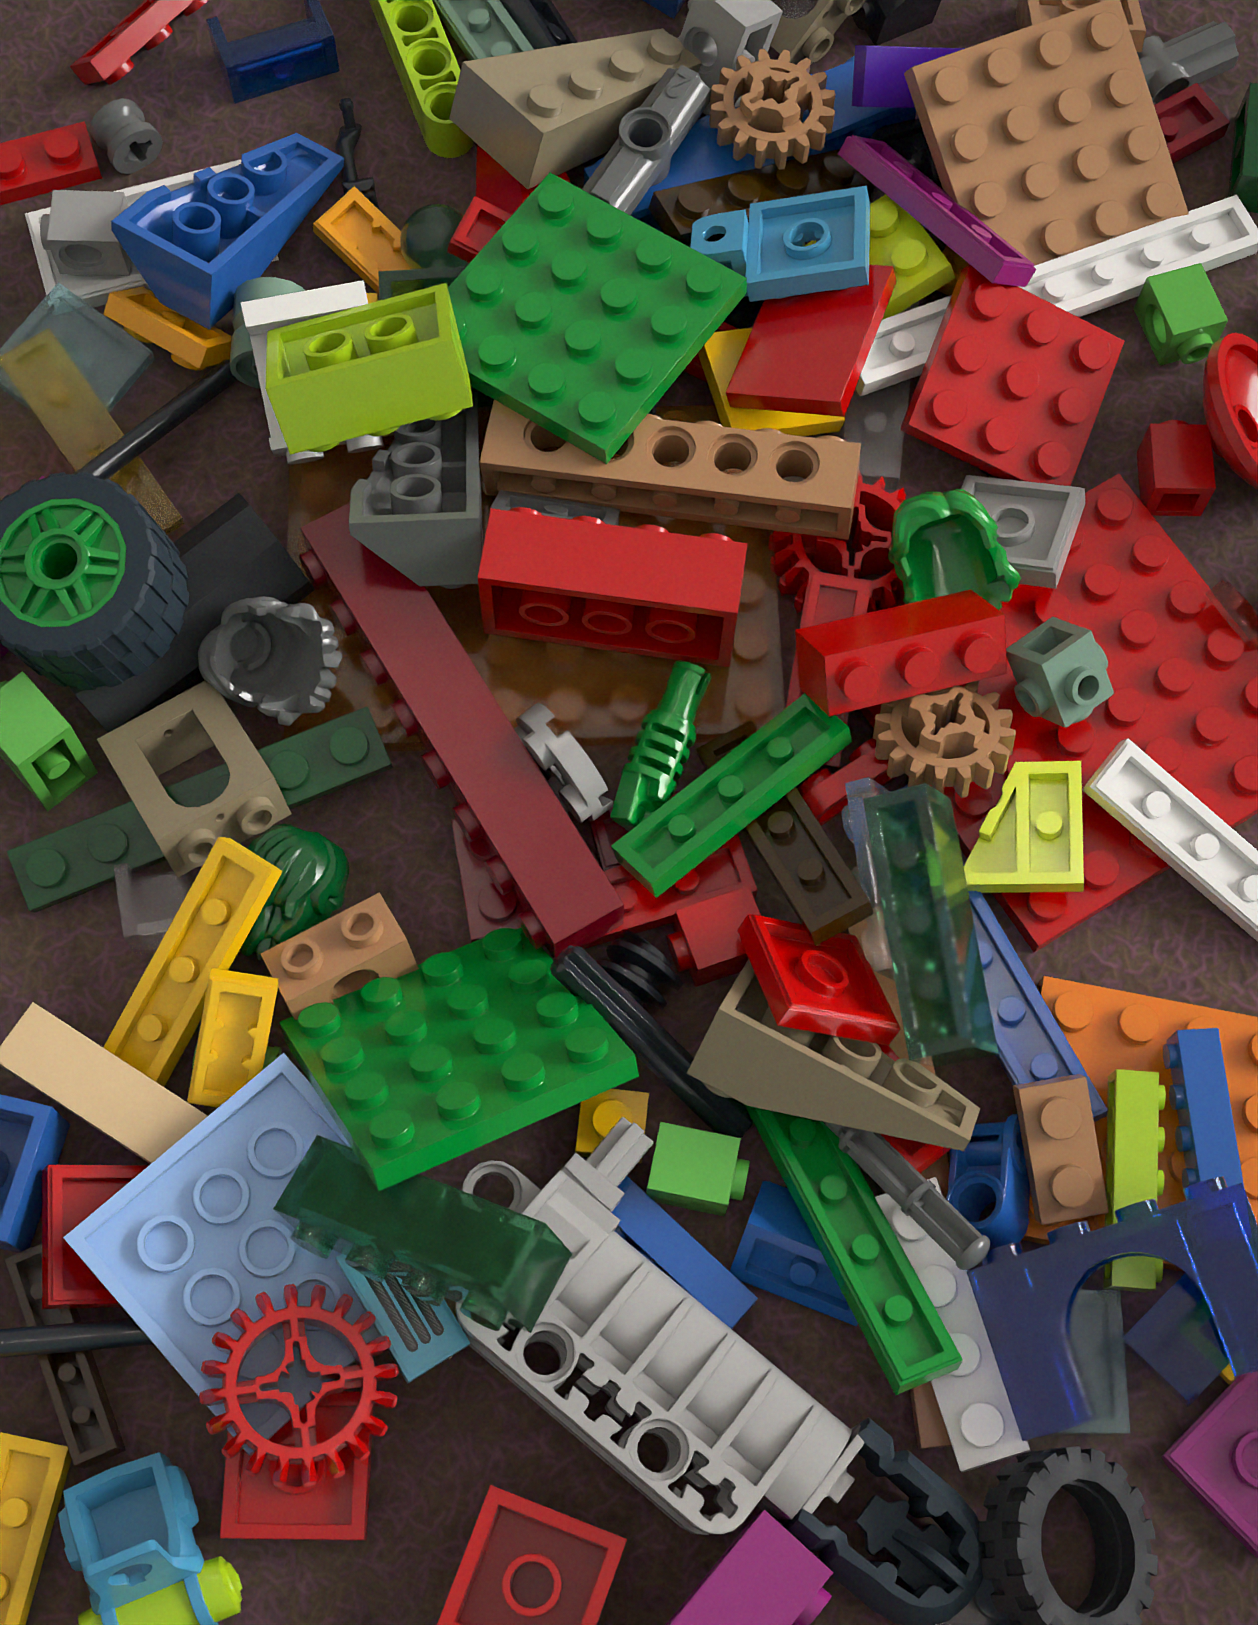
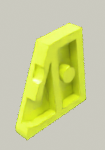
M1081 761L1015 762L1002 787V795L994 808L990 809L979 830V838L965 865H961L955 875L956 891H959V893H966V891L981 893L1084 892Z

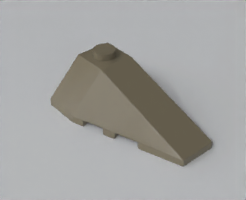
M749 959L719 1007L687 1074L702 1081L716 1095L734 1098L747 1106L964 1151L970 1142L980 1111L977 1105L915 1060L903 1058L894 1061L881 1051L877 1043L777 1026Z

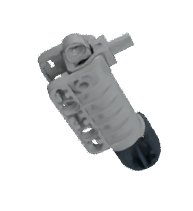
M621 1117L586 1160L575 1153L565 1167L542 1190L517 1169L503 1161L490 1160L483 1162L469 1171L463 1182L462 1203L464 1210L476 1225L498 1242L464 1282L457 1297L455 1318L468 1338L469 1346L686 1531L701 1535L724 1534L733 1531L745 1521L754 1507L758 1506L762 1511L766 1510L775 1520H784L782 1526L810 1552L819 1551L820 1561L834 1572L831 1575L871 1610L895 1624L936 1625L949 1621L969 1604L982 1582L983 1574L980 1559L986 1558L985 1543L979 1542V1519L961 1495L908 1450L894 1451L893 1438L869 1417L852 1429L846 1426L615 1232L621 1220L611 1212L620 1203L625 1194L618 1186L653 1144V1141L644 1134V1130L634 1122L632 1124L626 1118ZM490 1175L506 1179L512 1186L514 1193L510 1207L497 1214L482 1211L475 1204L473 1198V1189L477 1182L483 1177ZM493 1299L500 1302L502 1309L498 1318L512 1332H514L518 1320L521 1319L527 1323L517 1335L511 1351H507L502 1347L505 1343L502 1337L509 1330L496 1319L490 1317L482 1325L474 1321L473 1314L476 1309L474 1301L484 1306L488 1305ZM535 1342H544L553 1346L560 1359L559 1370L550 1375H539L531 1371L525 1363L523 1356L524 1348ZM575 1366L584 1373L581 1375L582 1378L577 1380L574 1385L589 1396H593L599 1390L604 1391L610 1397L605 1409L615 1420L621 1423L625 1414L628 1417H631L633 1414L638 1418V1423L625 1431L617 1444L610 1437L622 1427L604 1414L595 1421L588 1419L584 1411L588 1407L589 1400L577 1388L572 1386L569 1394L566 1393L564 1398L555 1392L565 1382L566 1378L571 1375ZM644 1433L654 1434L666 1445L668 1452L667 1462L659 1473L646 1469L639 1461L637 1447ZM857 1453L865 1459L866 1469L876 1477L885 1476L909 1497L908 1502L900 1500L888 1503L879 1496L873 1495L854 1521L864 1532L865 1550L869 1554L874 1555L883 1548L898 1561L896 1568L888 1562L867 1561L848 1545L847 1535L837 1526H825L812 1514L824 1497H829L834 1503H838L855 1480L847 1473V1466ZM691 1463L693 1468L686 1472L689 1464ZM682 1476L691 1485L699 1489L707 1484L715 1486L718 1491L713 1501L720 1508L719 1513H715L712 1516L702 1515L699 1510L702 1508L705 1500L689 1484L684 1485L682 1492L677 1487H673L670 1491L668 1485ZM907 1512L915 1518L931 1517L945 1533L934 1524H929L921 1531L906 1518ZM897 1577L908 1586L905 1590L895 1584Z

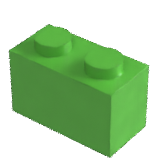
M23 671L10 681L0 682V757L48 812L98 772L71 725Z

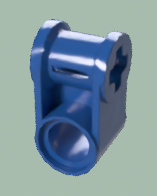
M1012 1114L1007 1118L1006 1122L975 1123L966 1149L964 1151L949 1150L950 1169L946 1200L982 1236L986 1235L989 1238V1250L996 1252L1009 1250L1017 1245L1026 1234L1029 1224L1030 1185L1018 1114ZM997 1201L992 1214L985 1220L979 1221L983 1209L991 1202Z

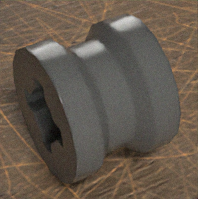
M124 98L113 100L104 105L90 122L89 132L97 146L102 150H107L108 159L117 171L124 174H132L156 160L161 152L163 141L157 129L150 123L144 122L145 117L139 106L132 100Z

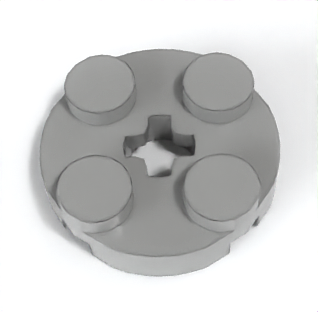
M536 703L516 718L517 727L514 730L533 760L537 762L550 778L547 782L566 813L570 811L580 823L585 819L593 822L614 805L613 800L601 796L608 791V788L598 770L572 734L567 730L563 734L555 736L546 725L555 715L543 704Z

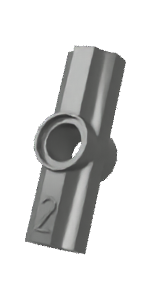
M1212 21L1164 43L1159 36H1150L1144 39L1142 52H1137L1154 105L1195 83L1199 84L1235 67L1239 57L1235 43L1236 35L1226 22L1217 24Z
M683 65L676 69L668 68L641 107L629 111L622 118L619 125V138L582 190L631 215L649 188L661 183L667 177L670 171L672 155L710 103L711 89L704 84L699 73Z

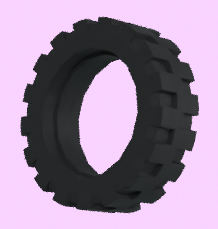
M1079 1446L1030 1451L1017 1456L1018 1463L1006 1464L996 1475L1000 1481L995 1488H989L985 1496L983 1506L988 1509L986 1521H980L978 1531L979 1542L985 1543L986 1558L980 1559L981 1570L984 1580L991 1579L995 1592L990 1597L998 1613H1006L1011 1619L1009 1625H1141L1143 1621L1139 1614L1142 1609L1150 1608L1154 1596V1590L1149 1585L1151 1576H1157L1158 1558L1157 1555L1151 1554L1150 1540L1156 1538L1151 1518L1145 1519L1141 1509L1146 1504L1137 1486H1129L1125 1480L1128 1473L1117 1462L1104 1461L1105 1454L1099 1450L1092 1448L1080 1449ZM1060 1487L1076 1498L1089 1520L1095 1541L1096 1571L1089 1594L1076 1611L1062 1602L1050 1583L1041 1554V1525L1048 1503Z

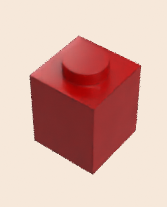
M1168 420L1159 424L1149 425L1137 450L1141 502L1152 516H1201L1216 489L1212 441L1208 426L1188 424L1182 420Z
M749 885L675 910L674 933L666 935L667 944L678 972L689 969L695 987L741 972L748 961V955L737 929L747 914L761 916Z

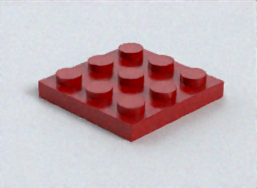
M969 264L961 270L900 430L1000 479L1071 486L1125 341L1018 286L992 283Z

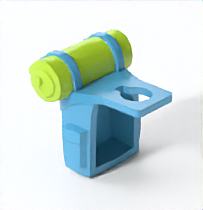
M158 1452L110 1468L63 1491L65 1508L58 1514L65 1543V1554L73 1570L83 1571L84 1579L90 1591L91 1608L78 1614L77 1625H218V1622L241 1613L242 1596L240 1591L243 1588L240 1578L231 1563L226 1562L222 1556L204 1561L200 1548L195 1543L192 1528L199 1522L198 1510L194 1503L192 1489L184 1471L178 1466H173L167 1456Z

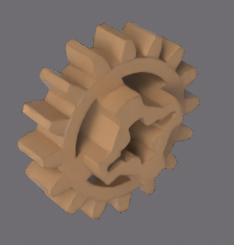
M759 49L758 61L753 63L743 55L738 56L736 71L723 67L720 70L719 84L712 85L709 125L710 128L718 129V145L724 146L734 143L733 158L738 161L747 153L754 156V167L759 169L765 163L766 158L774 159L779 170L785 169L788 156L793 155L802 164L807 162L809 147L821 151L824 148L826 133H831L833 128L835 91L825 89L827 82L826 73L820 72L810 75L811 60L807 57L797 65L790 63V52L788 50H783L778 60L770 59L765 49ZM741 97L740 107L735 109L734 105ZM809 110V116L802 123L804 111Z
M979 681L967 683L964 687L958 685L881 704L880 714H876L873 733V739L877 740L875 756L878 760H889L887 775L890 778L898 777L904 773L909 776L908 790L912 792L925 783L932 785L931 791L934 798H941L945 787H954L961 798L967 797L970 782H975L978 786L988 789L991 787L993 772L998 774L1005 773L1009 755H1012L1016 730L1010 728L1013 717L1012 711L1007 709L998 710L1000 695L997 692L988 693L984 696L978 694Z

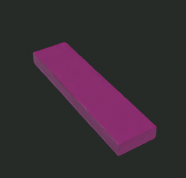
M854 135L852 137L847 136L838 153L839 156L989 281L996 284L1019 287L1027 286L1037 270L1030 260L970 211L958 205L943 189L884 141Z

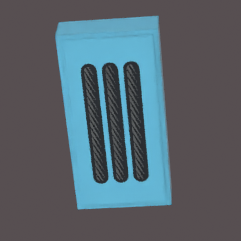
M398 1221L336 1257L337 1265L364 1311H370L376 1317L373 1326L378 1335L389 1337L391 1346L388 1352L407 1384L469 1346L468 1338Z

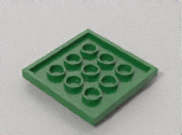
M549 173L448 287V292L470 377V385L607 464L747 293V278L562 178Z
M499 928L485 935L484 938L450 952H442L430 956L423 963L418 964L419 969L395 979L381 977L371 980L362 988L334 999V1004L327 1002L316 1003L305 1008L299 1014L298 1019L294 1020L292 1016L279 1022L286 1045L378 1191L639 1077L636 1057L633 1051L592 1004H587L581 997H575L551 974L550 966L553 960L542 947L537 950L534 949L522 928Z

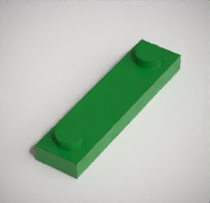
M804 693L611 845L616 860L657 898L852 742L849 726L835 715L828 716Z

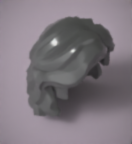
M261 596L239 600L231 603L224 609L221 625L211 630L201 642L198 650V663L204 680L224 697L247 707L258 706V710L266 716L275 717L279 724L290 726L302 713H319L325 708L324 703L330 701L332 694L329 688H333L336 685L337 678L329 668H337L339 666L342 653L336 650L339 642L337 637L333 635L335 630L332 623L327 619L319 617L312 605L306 603L292 605L291 603L280 602L273 597Z

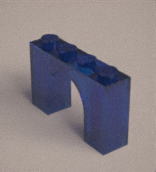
M1224 1176L1208 1179L1184 1188L1183 1193L1186 1201L1162 1209L1158 1208L1155 1199L1137 1202L1114 1211L1118 1223L1090 1231L1087 1221L1069 1224L1047 1233L1050 1245L1023 1253L1020 1242L1001 1246L988 1251L982 1260V1267L966 1271L1022 1441L1037 1439L1099 1420L1072 1341L1071 1317L1077 1295L1086 1281L1100 1268L1119 1259L1151 1257L1171 1263L1186 1272L1196 1282L1205 1296L1234 1376L1240 1377L1258 1371V1224L1242 1183L1228 1187Z

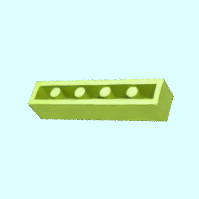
M1116 1069L1108 1076L1105 1192L1109 1213H1105L1103 1289L1147 1293L1156 1290V1283H1161L1163 1260L1161 1256H1156L1157 1239H1161L1163 1235L1164 1219L1162 1213H1157V1195L1162 1196L1164 1190V1172L1158 1169V1153H1162L1164 1150L1165 1131L1163 1127H1158L1159 1110H1163L1165 1106L1166 1092L1165 1086L1159 1085V1072Z

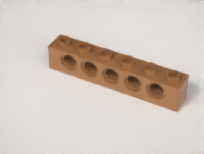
M494 400L479 463L487 495L497 496L500 490L617 508L623 512L849 540L859 475L861 443L846 442L839 437L829 435L817 438L788 435L771 428H761L755 431L729 428L712 421L688 423L663 420L658 416L647 414L615 453L621 456L610 459L605 464ZM548 447H560V449L553 452L542 451ZM669 461H677L682 463L675 467H666L662 465L663 463ZM735 468L743 472L731 475L722 471ZM788 476H799L804 478L805 480L800 482H789L784 480L783 478Z

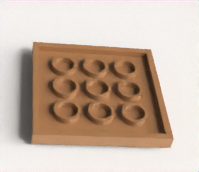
M1103 0L916 65L904 73L943 190L958 205L970 211L1030 260L1034 266L1169 218L1189 215L1120 0Z

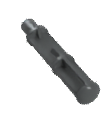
M823 1122L839 1138L838 1148L843 1153H848L901 1207V1211L906 1216H910L956 1262V1266L960 1270L971 1269L985 1258L990 1248L989 1238L986 1235L982 1236L935 1189L936 1186L930 1180L927 1181L879 1133Z

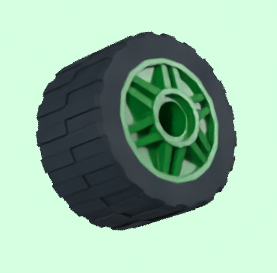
M61 472L49 474L47 478L37 481L33 479L21 485L19 490L11 495L7 494L0 500V643L38 675H44L52 683L63 687L74 686L80 690H95L96 687L107 686L110 688L123 684L124 680L133 676L138 677L147 671L154 661L162 658L170 649V643L175 635L179 634L184 623L183 615L185 608L188 607L189 592L187 591L186 584L188 580L187 570L179 558L180 552L131 493L127 494L119 484L109 479L102 480L96 478L94 474L83 472L78 474Z

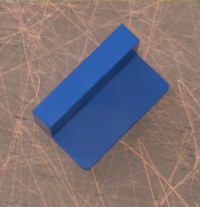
M763 1181L729 1272L742 1282L857 1327L858 1322L788 1188L770 1181Z

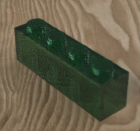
M927 783L863 799L909 1060L932 1067H940L999 1054L951 798Z
M319 1135L315 1137L273 1208L294 1228L290 1236L291 1240L310 1253L327 1259L332 1250L347 1256L344 1261L350 1267L378 1282H383L387 1273L403 1279L401 1286L409 1293L435 1306H440L444 1297L462 1304L459 1310L465 1316L494 1331H499L505 1322L531 1333L572 1256L571 1251L546 1223L423 1175L417 1174L378 1191L352 1148Z

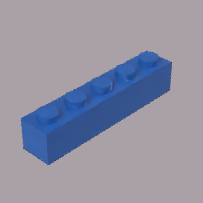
M1219 1029L1176 1030L1166 1040L1167 1044L1163 1046V1061L1166 1069H1171L1173 1085H1170L1169 1100L1171 1108L1177 1110L1179 1126L1176 1127L1175 1140L1178 1151L1184 1153L1186 1168L1182 1170V1186L1185 1194H1190L1192 1211L1188 1215L1190 1234L1192 1237L1197 1238L1198 1249L1241 1246L1252 1240V1232Z
M626 1176L618 1186L625 1194L620 1203L611 1212L621 1220L615 1232L729 1328L733 1329L756 1304L758 1298Z

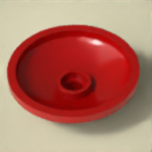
M1230 333L1213 343L1205 362L1203 374L1204 415L1215 453L1222 457L1239 477L1258 490V343L1246 335Z

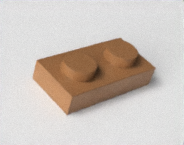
M1081 1074L1013 1085L1035 1220L1044 1225L1109 1213L1086 1077Z

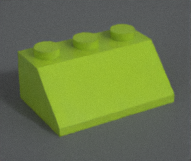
M446 283L267 331L265 389L290 455L307 450L310 452H324L334 448L341 441L367 434L375 437L388 435L405 424L428 418L435 421L445 420L455 416L462 409L473 407L470 377Z

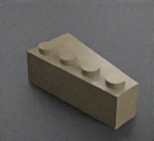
M663 28L464 61L449 119L524 187L530 189L540 184L549 173L556 176L609 152L619 138V125L622 118L629 111L641 107L668 68L676 69L683 65L698 73L702 61L686 49L680 40L670 35Z

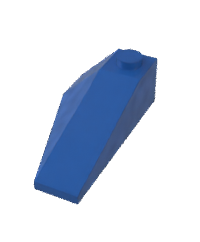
M295 133L242 154L241 164L217 174L210 167L198 171L193 175V183L174 191H170L165 185L147 191L111 221V231L158 301L210 330L233 309L234 293L237 287L245 281L259 278L342 170L344 167V157Z

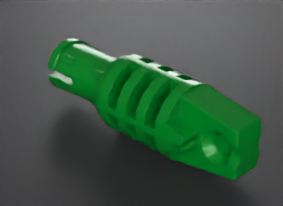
M676 661L673 664L666 688L657 708L650 710L641 721L640 725L643 730L637 732L634 739L636 746H633L628 753L627 758L630 763H625L622 768L621 780L610 815L617 824L624 827L627 831L632 830L669 801L676 791L677 783L675 780L680 779L684 771L681 764L688 761L690 756L688 748L694 746L697 738L696 728L693 725L697 715L696 712L712 679L710 673H705V669L695 664L684 661Z

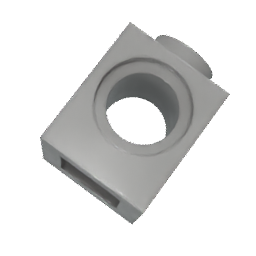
M53 190L50 214H43L41 217L40 236L43 249L51 250L59 274L130 276L131 259L111 231V221L129 207L124 192Z

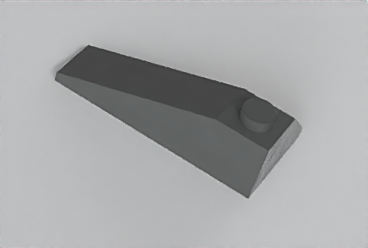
M471 392L473 407L462 409L451 418L439 421L428 418L400 426L394 431L395 440L388 450L379 449L372 459L373 472L368 479H358L351 489L350 535L419 586H440L447 589H455L467 584H478V573L483 551L478 392Z

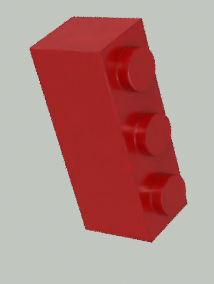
M971 589L795 630L800 689L828 716L1007 674L1005 614Z

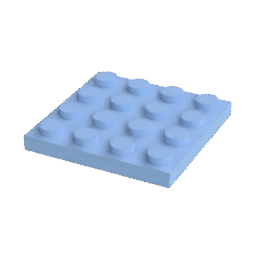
M284 1053L63 1237L198 1396L204 1390L222 1388L221 1378L208 1377L202 1374L201 1371L203 1361L215 1360L226 1363L229 1354L218 1350L212 1344L214 1334L216 1332L225 1333L237 1341L242 1332L234 1326L230 1314L236 1308H239L248 1315L253 1323L260 1319L262 1316L257 1309L255 1296L261 1292L267 1293L271 1299L273 1309L276 1311L285 1308L283 1299L285 1285H296L298 1291L297 1306H310L311 1292L314 1286L323 1285L326 1288V1296L322 1309L334 1312L338 1299L343 1294H348L353 1298L350 1311L344 1318L353 1325L366 1312L337 1265L336 1257L392 1223L399 1222L436 1286L466 1259L400 1183L381 1191L377 1190L312 1084ZM305 1325L307 1345L310 1354L317 1362L323 1365H342V1367H346L355 1361L348 1347L338 1337L324 1329ZM373 1325L361 1335L366 1343L380 1337ZM283 1328L268 1334L251 1349L241 1367L238 1382L254 1380L255 1377L273 1373L281 1365L285 1356ZM294 1347V1366L287 1369L290 1373V1378L287 1379L281 1376L278 1381V1387L264 1388L261 1391L279 1389L280 1392L292 1393L294 1402L299 1405L300 1411L305 1407L306 1403L312 1400L309 1396L310 1390L319 1393L322 1383L331 1382L334 1379L319 1380V1377H307L304 1366L300 1364L299 1349ZM256 1402L240 1405L247 1422L267 1440L290 1420V1416L285 1409L277 1404H258ZM224 1403L207 1406L215 1416L226 1413ZM232 1426L227 1428L233 1437L237 1435ZM247 1445L243 1448L249 1456L254 1453Z

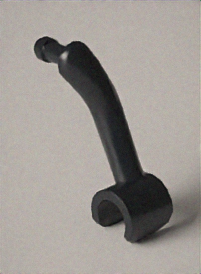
M344 98L339 103L344 126L340 128L335 144L336 154L344 157V167L341 170L343 192L345 195L355 186L379 209L373 177L358 178L354 160V149L359 140L362 126L355 123L353 101L350 98Z

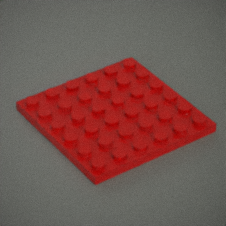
M1117 474L1085 493V507L1057 588L1019 584L1013 590L1011 600L1009 602H1002V608L1000 609L1005 614L1006 648L1051 617L1091 630L1095 642L1099 644L1107 657L1108 668L1106 672L1115 694L1096 706L1087 718L1065 728L1042 717H1033L1023 709L1014 692L1017 682L1007 657V674L978 680V694L984 696L988 693L997 692L1000 695L998 710H1011L1013 714L1010 728L1016 730L1012 755H1009L1005 773L998 774L993 772L991 787L988 789L978 786L975 782H970L968 796L962 798L957 794L954 787H945L941 798H934L931 791L932 785L923 783L920 786L935 815L967 859L979 838V830L990 809L996 806L1002 795V787L1015 762L1081 761L1083 788L1116 745L1127 738L1232 829L1258 813V648L1122 476ZM901 600L897 601L898 606L905 605ZM881 704L860 709L873 728L876 714H880ZM1083 790L1084 892L992 893L1034 953L1171 868L1170 865Z

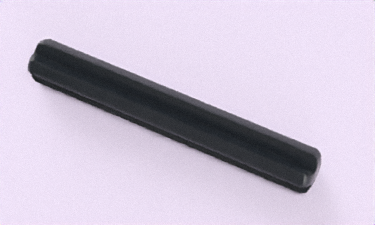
M571 945L566 947L550 966L551 974L575 997H581L587 1004H592L633 1053L715 1133L742 1138L753 1123L747 1109L734 1098L716 1095L702 1081L687 1074L694 1057L582 947Z

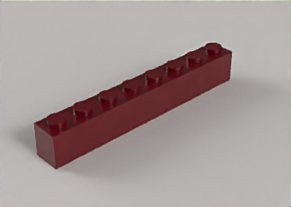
M350 502L301 527L307 551L300 554L299 559L307 576L316 589L323 585L327 586L335 600L328 604L339 629L346 638L356 634L365 651L358 655L370 680L375 687L386 683L396 701L389 704V707L406 738L417 734L427 752L421 755L420 758L436 788L440 790L447 785L459 803V805L452 808V811L464 835L470 842L478 838L481 839L491 858L484 861V864L495 886L503 896L512 891L524 912L518 914L517 919L534 949L537 950L545 945L555 960L566 947L570 945L584 947L623 925V902L426 587L417 585L350 535Z

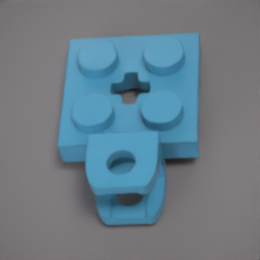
M867 186L750 204L749 222L745 209L703 217L692 225L690 248L746 277L747 293L745 296L749 297L750 302L773 298L782 299L794 295L844 290L850 287L869 285L870 201ZM714 234H725V236L718 241H706L710 236ZM816 241L812 245L805 246V242Z

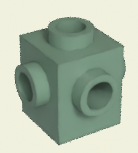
M1051 617L1006 648V657L1017 682V685L1014 687L1016 698L1023 709L1033 717L1039 716L1067 728L1069 725L1087 718L1096 706L1115 694L1106 672L1108 668L1107 657L1103 649L1095 642L1091 630Z

